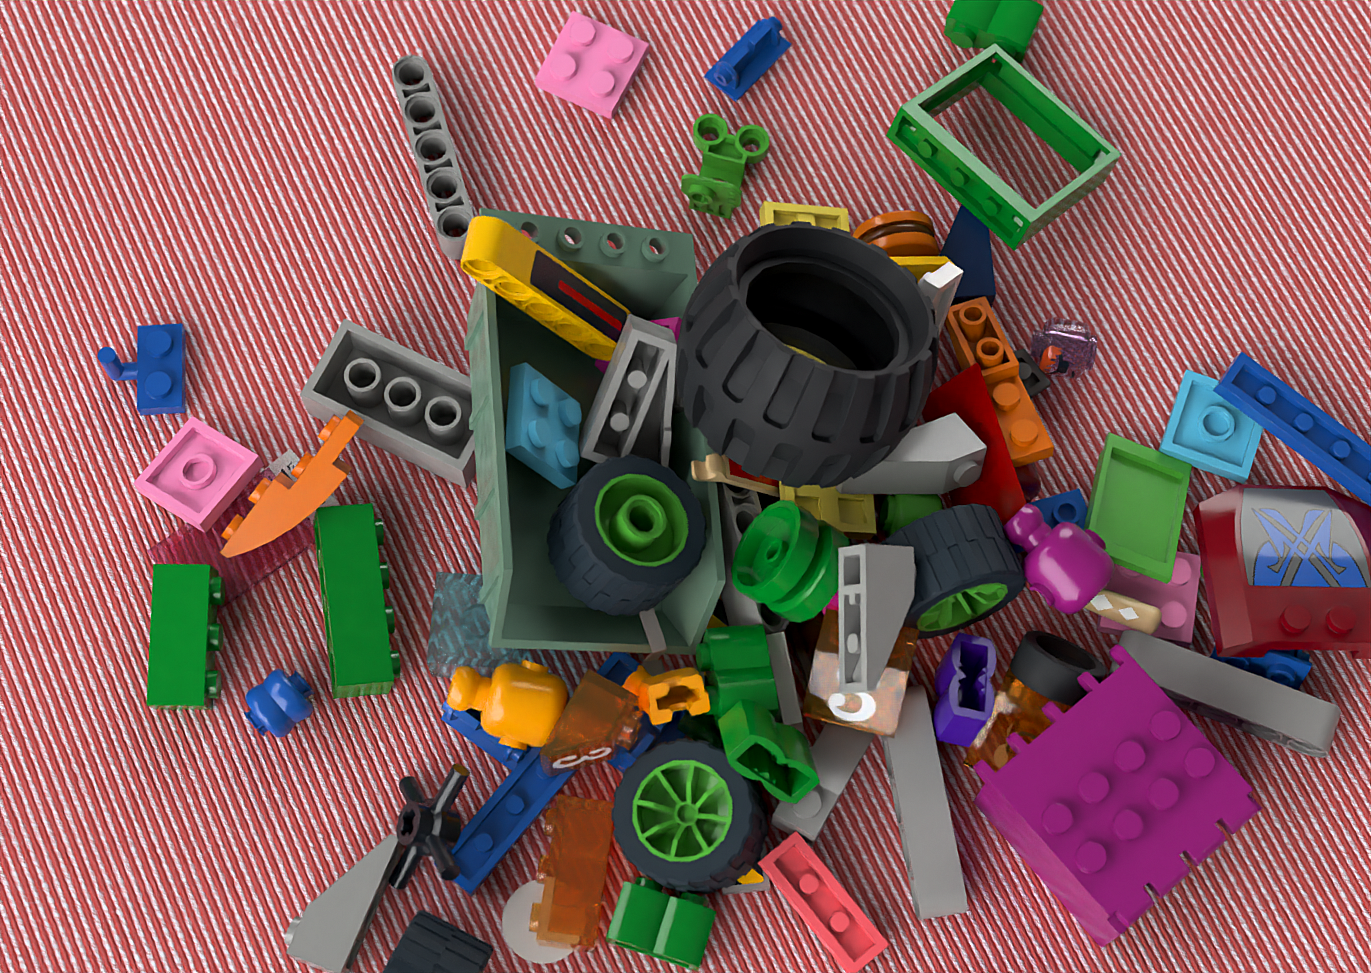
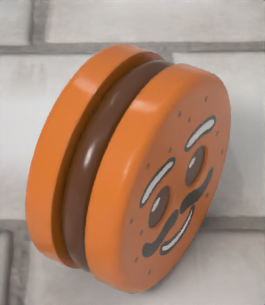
M900 210L880 214L863 222L853 234V237L869 245L873 243L888 252V257L939 256L933 221L927 214L922 212Z

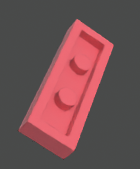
M797 831L758 862L759 866L846 973H857L890 945Z

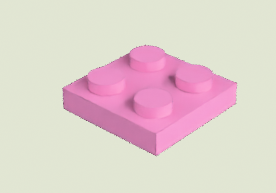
M572 11L535 77V86L612 120L649 53V43Z
M192 416L133 484L139 493L206 533L264 464L259 455Z
M1176 551L1172 578L1168 584L1114 563L1115 574L1104 588L1157 607L1162 613V619L1157 631L1149 635L1188 648L1192 643L1201 567L1200 555ZM1098 615L1097 632L1121 636L1125 630L1138 631Z

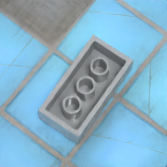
M344 318L300 393L307 413L328 423L334 414L342 420L346 413L351 410L365 420L354 436L467 489L476 473L474 430H469V417L472 413L471 378Z

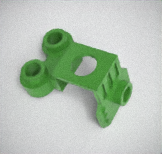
M705 114L700 116L693 126L694 144L703 151L699 176L694 174L682 175L681 191L689 198V209L731 220L734 208L741 205L742 191L740 188L745 175L746 164L761 162L767 156L769 136L762 127L757 125L742 127L738 130L736 136L727 134L728 127L722 117L716 114ZM706 134H714L717 136V139L707 141L702 137ZM752 144L757 146L759 150L749 152L744 147Z

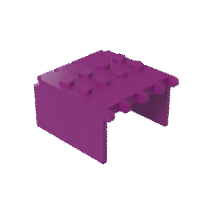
M1116 644L1109 650V653L1120 667L1100 684L1087 671L1082 673L1077 679L1088 694L1065 714L1052 702H1048L1042 707L1043 713L1052 722V725L1029 745L1015 732L1006 738L1007 743L1017 755L995 773L983 760H980L973 766L976 773L985 782L973 803L1101 948L1121 935L1127 929L1126 927H1130L1155 905L1153 899L1143 889L1145 885L1157 897L1163 898L1191 873L1188 865L1180 858L1179 855L1181 853L1194 866H1199L1227 841L1225 835L1215 825L1216 822L1229 834L1234 835L1262 809L1249 794L1254 789L1119 644Z

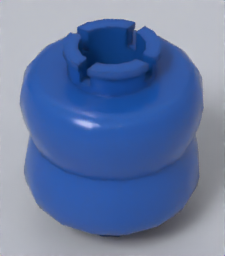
M275 669L266 677L263 684L253 687L246 693L245 700L251 709L244 712V714L262 736H265V733L270 731L276 737H285L291 732L297 722L308 718L313 713L314 706L308 697L312 694L314 695L315 692L298 671L295 670L289 676L283 669Z

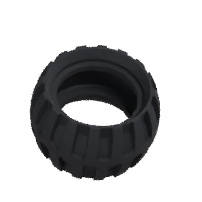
M793 221L790 225L776 226L774 223L760 226L748 236H742L730 245L705 272L689 299L680 326L676 348V381L679 397H683L684 411L688 421L693 428L697 427L707 439V445L717 454L727 456L741 465V470L758 478L762 475L778 480L784 486L800 488L803 485H819L820 488L838 486L850 477L856 479L874 468L896 449L913 428L925 407L935 378L939 352L938 326L935 325V308L930 297L924 296L917 285V278L906 267L902 268L888 257V252L873 243L869 245L850 236L851 233L835 227L828 229L812 226L811 222ZM787 345L800 349L806 353H809L814 357L820 359L824 363L808 358L798 353L797 351L791 349Z

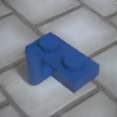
M182 323L138 326L137 362L122 363L111 347H103L99 350L97 354L98 360L112 380H137V410L140 415L186 413V330Z

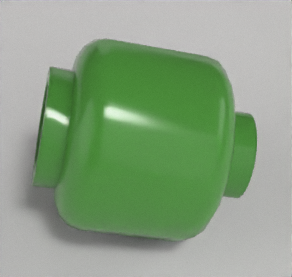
M887 494L882 501L879 512V529L885 531V536L888 538L895 531L913 521L930 515L933 512L943 510L942 500L938 494Z

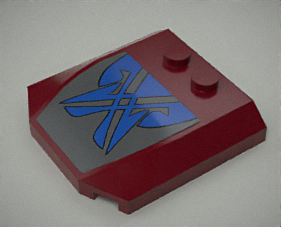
M1238 484L1198 503L1193 511L1217 657L1263 658L1268 650L1351 651L1352 659H1371V506L1326 486Z

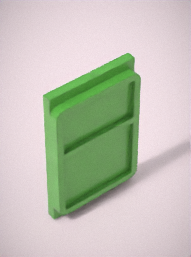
M1109 432L1105 437L1103 450L1099 454L1083 530H1092L1103 539L1106 544L1104 551L1109 554L1115 564L1168 584L1172 578L1192 464Z

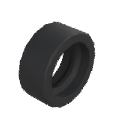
M1042 631L1026 632L1009 665L1013 675L1024 685L1050 700L1067 706H1074L1088 694L1077 679L1082 673L1087 671L1099 684L1106 673L1102 663L1088 651L1064 638Z

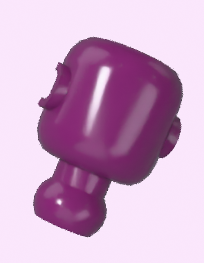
M1026 503L1002 528L1005 537L1009 539L1011 544L1020 545L1028 553L1021 565L1027 579L1026 581L1031 585L1029 589L1032 592L1034 590L1038 591L1047 600V604L1050 607L1053 606L1061 613L1068 615L1082 610L1109 583L1115 574L1114 562L1109 554L1104 551L1106 544L1098 534L1089 529L1083 530L1071 522H1061L1051 529L1044 522L1041 511L1032 504Z

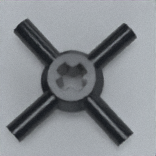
M453 764L434 798H425L416 778L413 776L404 777L399 782V789L407 804L402 808L398 817L397 838L401 844L407 845L388 879L392 887L404 890L423 856H432L444 880L451 881L459 876L460 867L452 850L460 836L461 819L458 812L452 810L451 807L470 775V771L463 765Z

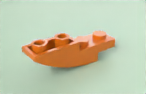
M983 296L951 306L945 322L961 371L963 372L975 363L979 364L1014 467H1020L1052 457L1054 445L1019 377L1020 364L986 297Z
M351 410L346 413L342 420L334 414L318 435L325 443L317 454L313 456L306 452L290 473L297 478L296 482L282 472L272 482L264 477L248 498V500L255 504L246 518H243L237 513L221 536L228 542L220 553L229 558L251 551L286 533L312 514L331 496L351 471L352 467L338 458V456L365 420Z

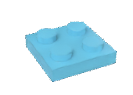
M526 362L510 367L505 450L560 489L576 485L577 464L580 460L578 450L579 423L582 419L580 403Z
M1186 369L1182 376L1158 451L1192 464L1193 467L1244 484L1248 479L1263 427L1213 391L1219 380Z

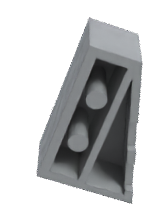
M628 315L579 436L578 443L581 457L601 464L606 459L615 456L619 458L626 455H637L639 458H650L657 461L658 464L668 467L677 348L673 330L634 315Z

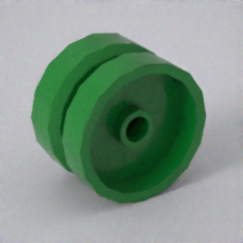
M780 500L765 508L752 521L743 534L734 554L731 568L732 583L740 593L757 603L766 604L771 611L791 622L801 623L817 615L829 604L838 591V548L850 546L849 539L842 531L824 520H817L810 511L790 500Z

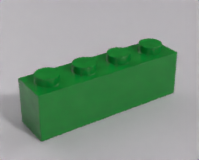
M373 503L318 507L313 520L333 699L389 694L394 678H400V658L398 650H390L389 634L395 632V618L393 607L385 606L383 590L389 589V569L387 562H380L378 546H383L384 544L382 519H374Z

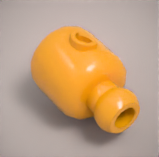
M522 660L521 664L512 662L500 664L495 668L491 678L480 675L473 667L460 666L456 667L446 703L457 711H466L468 709L481 711L480 722L482 728L489 735L500 738V744L526 750L527 746L541 748L548 746L554 741L565 712L568 688L560 676L548 672L549 667Z

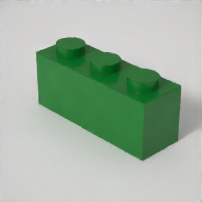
M153 564L146 704L149 707L160 710H213V698L219 699L221 672L220 670H215V652L222 651L223 626L221 623H217V605H223L225 601L224 577H219V571L210 564Z

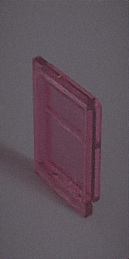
M269 467L252 478L206 533L187 523L147 550L155 564H210L217 569L219 577H224L225 601L223 605H217V615L308 552L311 546L315 544L314 527L311 524L310 518L306 517L286 533L251 551L229 558L220 553L228 542L221 536L237 513L243 518H246L255 504L248 500V498L262 479L266 477L272 482L276 477Z

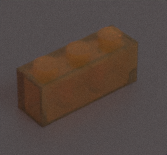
M558 795L556 808H547L544 836L552 837L549 855H540L536 883L544 884L542 903L533 902L529 922V931L537 932L536 941L539 946L596 953L614 830V822L611 820V809L614 806V802Z

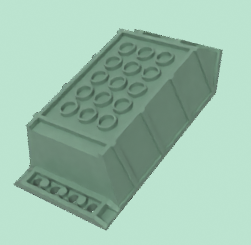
M489 208L479 209V216L495 217L505 221L519 232L521 230L527 231L533 242L625 306L631 312V315L647 321L679 317L682 320L689 299L698 285L693 234ZM564 235L571 237L574 244L569 243ZM607 240L613 242L616 246V249L610 247ZM649 245L653 246L657 250L658 254L652 252ZM477 281L467 317L468 332L464 338V350H469L472 413L469 417V430H474L478 503L474 508L475 520H479L483 587L479 591L480 604L485 605L491 622L488 643L490 647L652 653L639 613L631 616L626 614L614 616L587 607L584 602L574 598L569 593L567 587L557 578L554 566L550 563L548 556L549 547L546 543L547 532L550 528L549 522L552 514L558 509L557 506L575 485L560 489L505 450L510 367L526 362L578 401L582 414V419L579 423V436L604 374L595 366V358L585 354ZM684 411L672 415L671 418L672 432L668 467L675 471L679 478L687 482L692 488L691 491L694 496L698 498L702 506L703 517L706 518L707 529L705 530V537L707 542L706 548L702 551V559L698 566L663 601H660L654 607L667 646V651L660 654L695 655L696 645L702 640L726 582L717 483L694 480L691 468L692 461L705 462L706 456L714 453V451L707 445V439L697 427H692ZM580 456L579 463L577 464V483L598 463Z

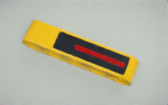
M477 216L471 219L460 262L461 269L585 354L595 359L610 361L625 322L631 312L505 221L490 216Z

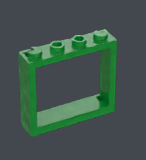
M995 43L903 104L899 108L886 134V137L1013 251L1104 183L1122 153ZM995 57L997 61L992 63V60ZM979 86H982L1078 170L1081 175L1034 209L933 118Z

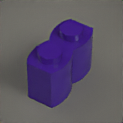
M959 632L939 662L934 676L935 690L939 700L932 713V725L937 741L969 747L990 718L994 709V691L989 679L996 667V651L991 639Z

